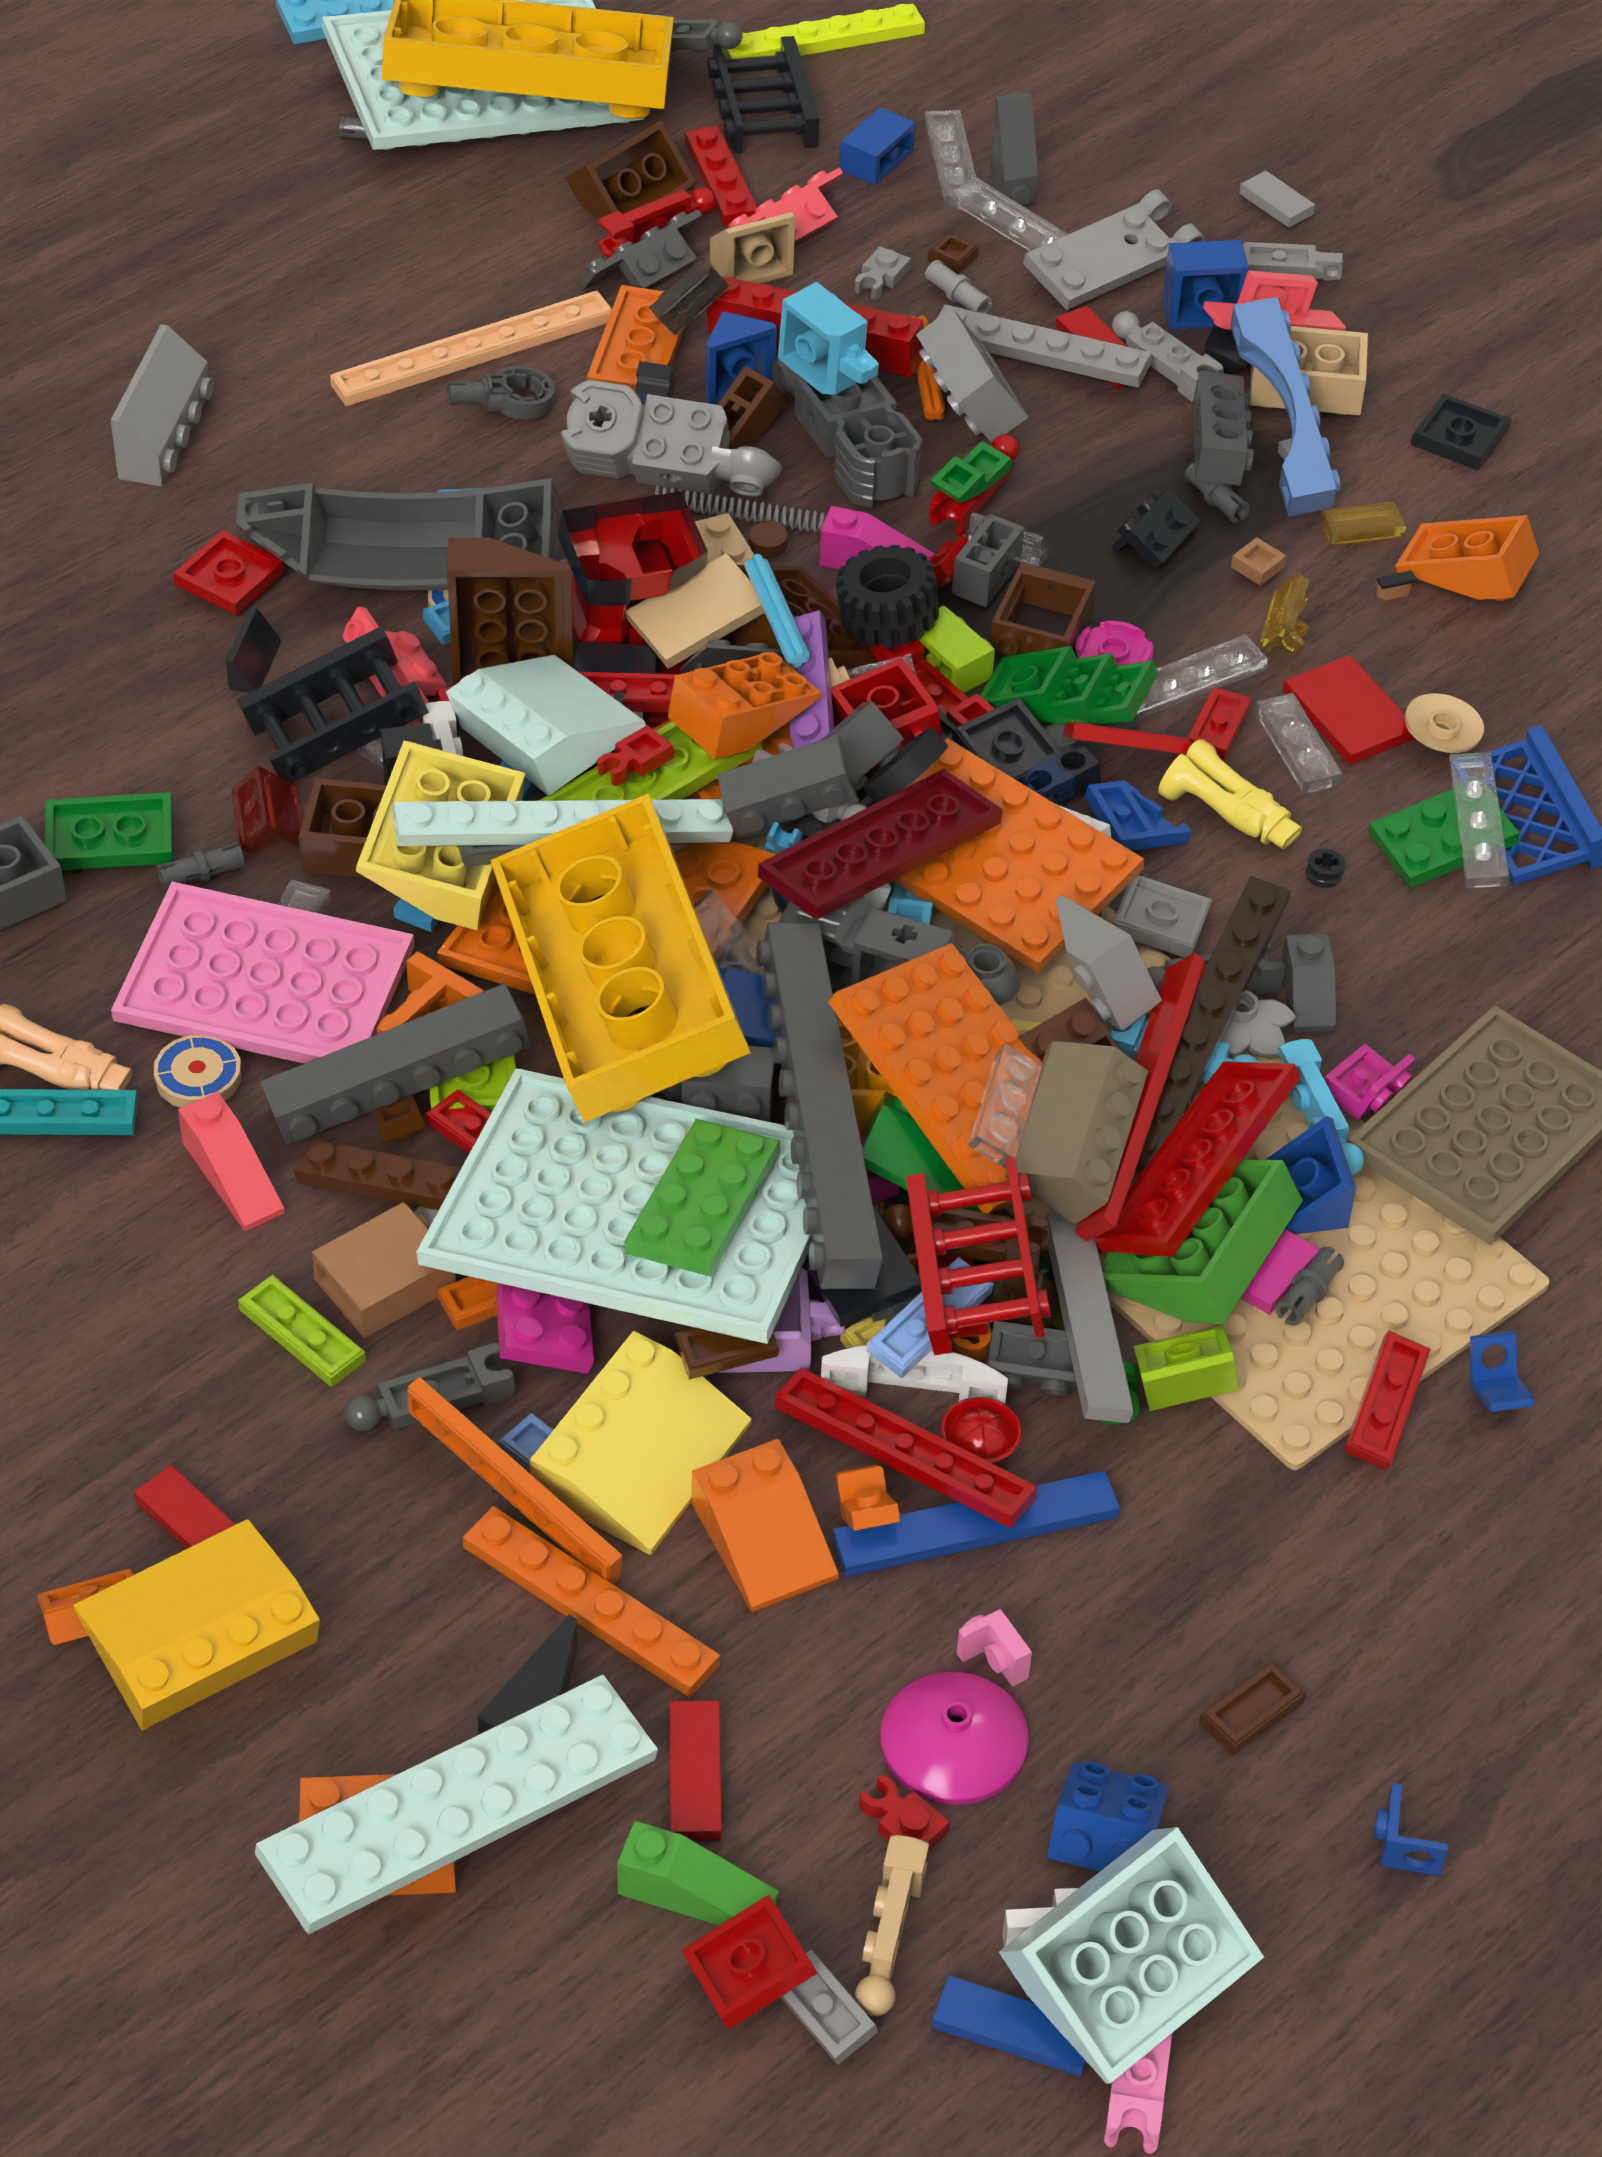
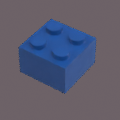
M1241 240L1169 243L1162 298L1169 329L1213 327L1214 320L1203 309L1205 301L1237 304L1249 270Z

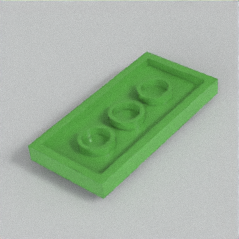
M695 1119L624 1241L625 1254L711 1277L780 1154V1140Z

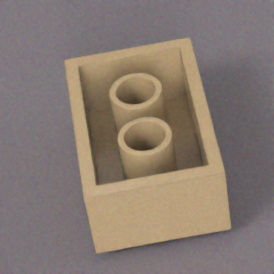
M1291 326L1289 336L1291 342L1296 341L1299 346L1301 361L1298 365L1301 374L1306 373L1309 378L1310 395L1308 397L1311 406L1316 405L1319 412L1360 416L1367 375L1368 333ZM1251 365L1249 405L1286 409L1281 396L1271 382L1257 368Z

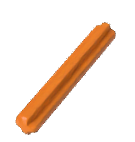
M913 315L911 317L924 320V328L929 325L928 319L923 315L919 317ZM922 360L916 369L924 415L930 422L935 419L941 421L945 417V404L942 389L932 375L937 369L936 367L931 369Z

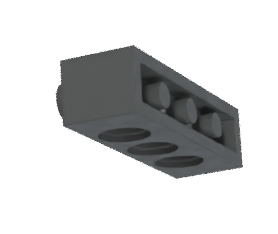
M1199 370L1192 401L1195 480L1240 486L1243 472H1250L1253 449H1250L1252 430L1249 429L1251 411L1248 410L1250 392L1244 391L1243 376Z

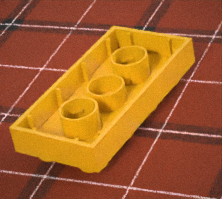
M649 794L490 860L567 1089L584 1123L611 1111L620 1112L631 1109L649 1095L692 1077L712 1075L721 1070L728 1062L751 1053L666 832ZM601 895H604V896H602L601 898L590 902L591 900H593V899H595V898H597V897H599V896H601ZM649 1006L641 1013H638L630 1017H626L631 1012L641 1007Z

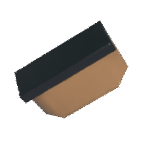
M1412 571L1378 577L1376 596L1384 600L1408 596L1412 583H1416L1417 579Z

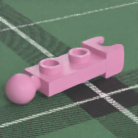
M1172 2033L1112 2082L1104 2143L1108 2147H1113L1117 2144L1119 2133L1123 2128L1135 2127L1143 2135L1144 2151L1152 2154L1157 2150Z

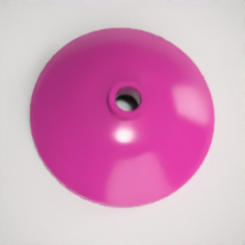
M951 1671L933 1673L918 1678L902 1688L893 1697L882 1718L880 1744L889 1770L908 1790L914 1791L920 1797L937 1803L964 1805L989 1799L1002 1792L1016 1779L1027 1757L1029 1733L1022 1710L1012 1696L1003 1688L981 1676ZM960 1717L964 1720L961 1722H953L949 1718Z

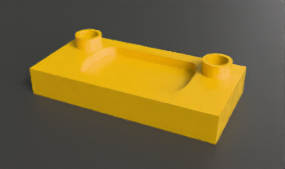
M394 0L383 40L382 80L399 81L398 88L401 92L417 97L437 95L441 91V86L609 103L608 110L616 116L629 119L644 118L650 114L651 108L664 109L674 17L517 0Z

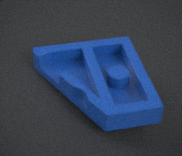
M1125 780L1088 785L1084 797L1099 821L1110 824L1111 839L1129 850L1188 843L1192 832L1190 827L1185 823L1176 827L1162 817L1164 808L1153 800L1143 797L1139 790Z

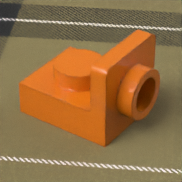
M876 1464L840 1471L836 1474L841 1516L854 1531L900 1522L898 1503L887 1494L884 1470L880 1465Z

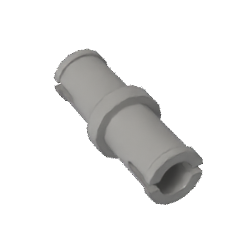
M935 260L928 266L925 272V279L944 291L948 300L953 303L959 302L971 311L984 314L989 312L992 306V298L971 285V279L963 274H956L940 260Z

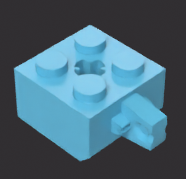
M818 282L783 299L778 359L821 394L836 395L856 383H866L869 379L878 375L879 363L865 349L868 321Z

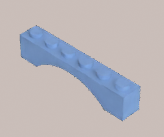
M1278 297L1233 305L1230 326L1239 356L1257 368L1271 382L1281 396L1289 415L1292 444L1282 465L1279 481L1288 517L1331 509L1334 505L1336 493L1340 492L1341 489L1340 478L1337 470H1331L1328 461L1330 460V446L1326 437L1321 438L1318 429L1320 427L1319 410L1316 405L1311 406L1308 397L1310 395L1309 378L1306 373L1301 374L1298 365L1301 361L1300 350L1297 342H1291L1289 336L1291 331L1289 314L1287 310H1281Z

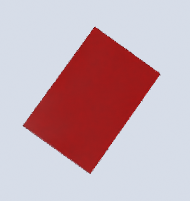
M1351 655L1284 680L1282 691L1349 765L1415 739L1406 727L1405 714Z

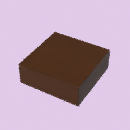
M948 233L929 250L928 261L940 260L945 266L959 274L978 257V246Z

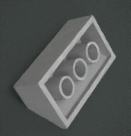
M160 325L111 418L118 479L160 487L163 486L169 472L173 473L175 471L178 454L181 448L187 447L190 430L193 424L199 423L202 407L206 400L211 399L214 389L213 378H209L207 361L168 325Z

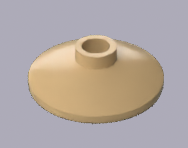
M1431 693L1418 696L1409 703L1405 712V724L1412 736L1420 743L1437 751L1446 753L1469 751L1480 743L1484 734V723L1478 712L1463 700L1450 695Z

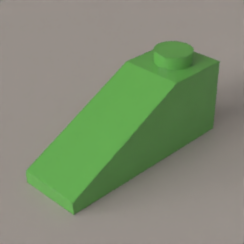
M634 1821L617 1862L619 1895L719 1926L767 1895L771 1897L775 1905L779 1897L777 1889L687 1837L638 1821Z

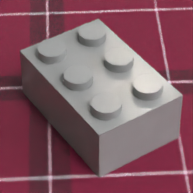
M950 308L916 334L924 347L919 351L921 357L931 369L936 367L937 371L932 374L934 379L945 393L950 391L951 394L946 397L947 401L959 416L966 413L967 416L964 419L976 436L983 433L992 443L995 437L1007 434L1028 418L1027 413L988 349L953 308Z

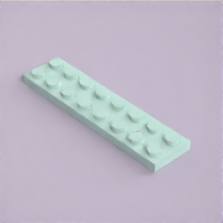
M601 1675L256 1843L255 1855L309 1935L654 1761L658 1749L605 1676Z

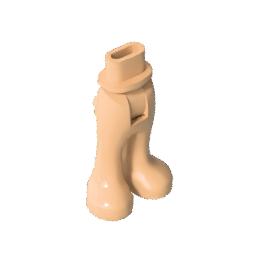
M9 1004L0 1005V1066L1 1064H8L24 1069L54 1085L68 1090H125L133 1070L117 1064V1057L103 1053L101 1050L94 1048L90 1042L77 1041L50 1031L25 1018L21 1010ZM23 1044H26V1045H30V1046L39 1048V1049L43 1050V1051L46 1052V1053H41V1052H39V1051H37V1050H35V1049H32V1048H30V1047H28V1046H25V1045H23Z

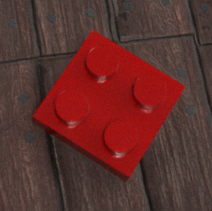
M222 530L173 573L174 585L237 616L285 573V564L275 555Z
M769 1895L681 1950L728 2030L817 1974L812 1962Z

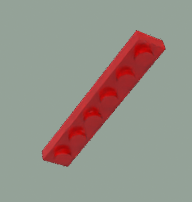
M802 1367L775 1395L776 1409L1010 1529L1037 1499L1036 1485Z

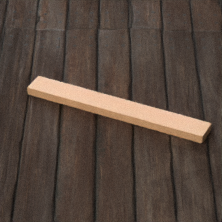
M598 290L333 373L330 375V383L347 407L607 324L612 308Z

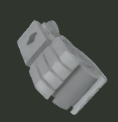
M595 380L584 381L570 391L573 403L567 414L568 429L561 432V437L570 463L580 473L620 479L630 474L635 475L637 483L655 486L659 484L662 487L681 488L682 490L693 492L696 490V492H704L706 494H712L723 481H730L729 488L735 493L756 497L762 495L763 489L776 481L782 472L781 464L764 450L750 446L729 449L731 436L727 417L721 405L647 394L646 402L642 404L637 394L628 385Z

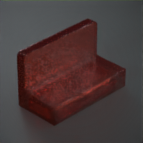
M258 765L231 789L240 848L254 854L274 835L295 847H300L299 834L302 822L295 785Z

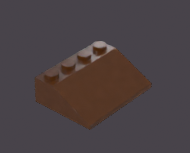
M448 538L447 582L453 686L477 669L556 655L573 668L571 565L492 538Z
M737 565L750 580L745 565ZM770 566L793 618L819 610L826 621L828 658L833 659L836 668L844 666L849 678L852 679L881 666L868 646L867 641L860 643L854 640L853 635H848L844 630V625L841 623L838 601L801 566ZM765 613L729 633L734 638V643L737 646H745L750 643H765L770 649H780Z

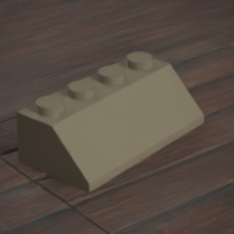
M1053 1041L1048 1044L1011 1157H1015L1018 1174H1028L1031 1194L1073 1224H1077L1108 1203L1148 1070L1115 1046ZM1006 1170L1005 1176L1009 1178L1008 1171Z

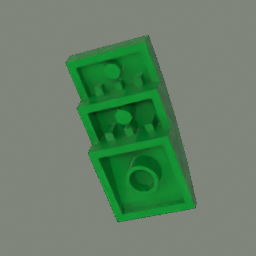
M1066 646L1002 657L980 696L994 709L1020 698L1038 722L1065 724L1067 721L1086 724L1133 721L1159 672L1153 660L1118 666L1112 653L1077 658L1072 647Z

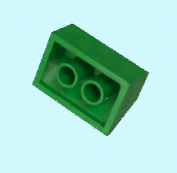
M885 1091L860 1135L865 1168L907 1191L906 1176L921 1173L925 1175L928 1191L937 1189L939 1194L965 1189L898 1097ZM976 1205V1206H971V1207L960 1208V1209H966V1210L981 1212V1210L978 1208L977 1205Z

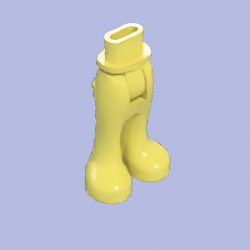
M1203 739L1195 741L1189 747L1186 756L1180 754L1173 761L1160 782L1158 793L1167 800L1175 801L1186 792L1194 794L1241 832L1253 838L1261 835L1260 840L1265 845L1272 842L1284 850L1297 839L1302 831V827L1290 819L1291 813L1285 807L1280 806L1273 799L1271 793L1257 788L1241 777L1217 755L1216 749Z

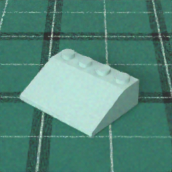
M556 655L477 669L446 691L461 728L512 768L524 772L525 778L548 796L595 764L599 757L615 750L617 742L646 726L643 719Z
M1178 1827L1156 1829L1149 1832L999 1951V1954L1027 1996L1106 2084L1112 2083L1264 1958Z

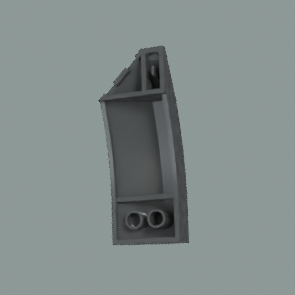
M552 478L481 489L426 493L350 491L315 487L314 483L311 482L239 493L236 525L238 529L311 582L352 588L394 591L448 589V538H492L556 560L561 546L558 530L564 506Z

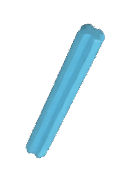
M754 554L752 559L746 560L745 569L786 662L791 663L793 668H800L802 663L809 660L810 655L768 560L763 559L761 554Z

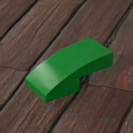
M981 441L963 460L954 456L930 482L936 489L962 503L981 494L1012 469L1011 458Z

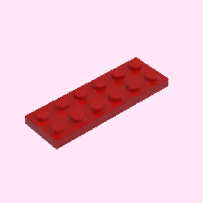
M1223 1061L1129 1189L1117 1226L1094 1238L1100 1251L1173 1257L1301 1078L1295 1064Z

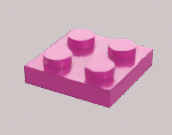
M498 1283L496 1287L500 1358L588 1374L594 1363L589 1303Z

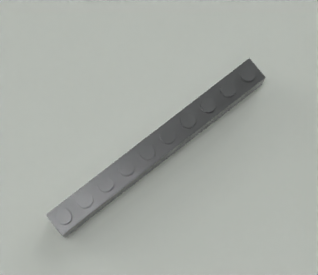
M768 922L764 940H758L756 959L757 965L764 966L765 970L762 976L763 998L770 999L767 1013L769 1030H775L776 1033L773 1042L774 1062L781 1063L782 1067L779 1074L780 1096H787L788 1101L785 1107L786 1130H793L791 1161L792 1164H799L797 1196L798 1199H805L806 1204L803 1210L804 1234H811L812 1238L809 1247L810 1269L817 1270L820 1289H875L883 1257L837 1015L828 1003L833 993L819 923Z

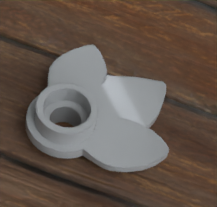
M1246 990L1221 1042L1230 1044L1229 1054L1231 1056H1238L1249 1048L1252 1053L1261 1057L1280 1056L1278 1047L1285 1044L1280 1028L1291 1024L1296 1019V1015L1285 1004L1273 999L1258 1000L1252 992Z

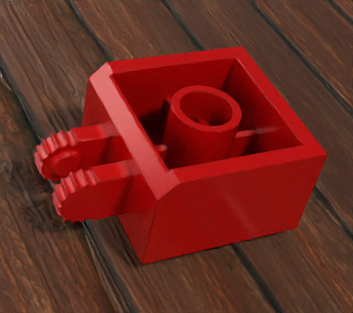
M902 657L831 687L833 714L836 725L862 702L873 701L904 738L896 746L898 751L929 727H932L943 739L937 706ZM877 764L873 767V769L880 768Z

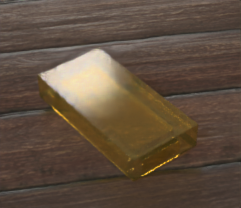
M1395 501L1322 509L1320 520L1330 545L1402 537L1405 535L1406 525Z

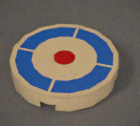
M188 1035L172 1041L160 1051L154 1061V1081L160 1096L171 1105L180 1108L217 1091L226 1101L235 1094L241 1083V1059L235 1048L225 1040L203 1035Z

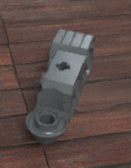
M780 360L772 363L773 380L782 394L790 393L795 397V416L826 458L835 456L834 480L851 503L872 509L874 500H888L901 494L913 497L917 493L920 485L922 437L904 414L896 412V401L877 376L869 379L866 383H856L836 395L821 394Z
M864 896L818 920L813 919L789 901L781 919L778 921L782 923H819L832 993H836L839 990L950 943H953L964 957L967 964L999 1006L1012 1000L1019 991L1021 979L1017 968L997 946L981 944L972 949L964 948L953 931L873 908Z

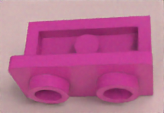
M1364 1044L1328 1073L1324 1080L1338 1107L1344 1109L1359 1121L1371 1110L1377 1113L1388 1103L1393 1094H1398L1410 1083L1413 1076L1408 1071L1416 1061V1058L1408 1054L1398 1064L1393 1066L1368 1045Z

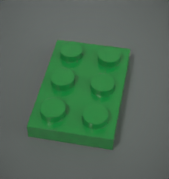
M1478 779L1369 823V835L1409 889L1519 843V832Z
M171 792L45 800V846L61 865L62 870L158 865L172 862L173 812Z

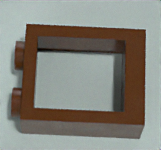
M1021 562L992 620L990 644L995 649V652L1011 656L1071 646L1074 651L1076 638L1085 628L1093 611L1096 581ZM1025 603L1073 616L1064 636L1014 623L1022 604Z

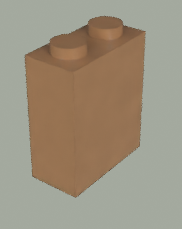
M405 1202L312 1251L315 1281L364 1339L437 1299L438 1288L456 1282L455 1273L418 1265L416 1252L430 1225L421 1214L415 1215Z

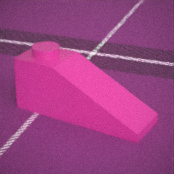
M831 506L821 529L819 566L839 570L841 566H846V560L851 556L857 557L859 556L858 552L865 549L872 550L874 546L883 545V547H890L891 545H900V548L911 547L915 549L916 553L922 552L927 556V559L935 555V553L869 513Z

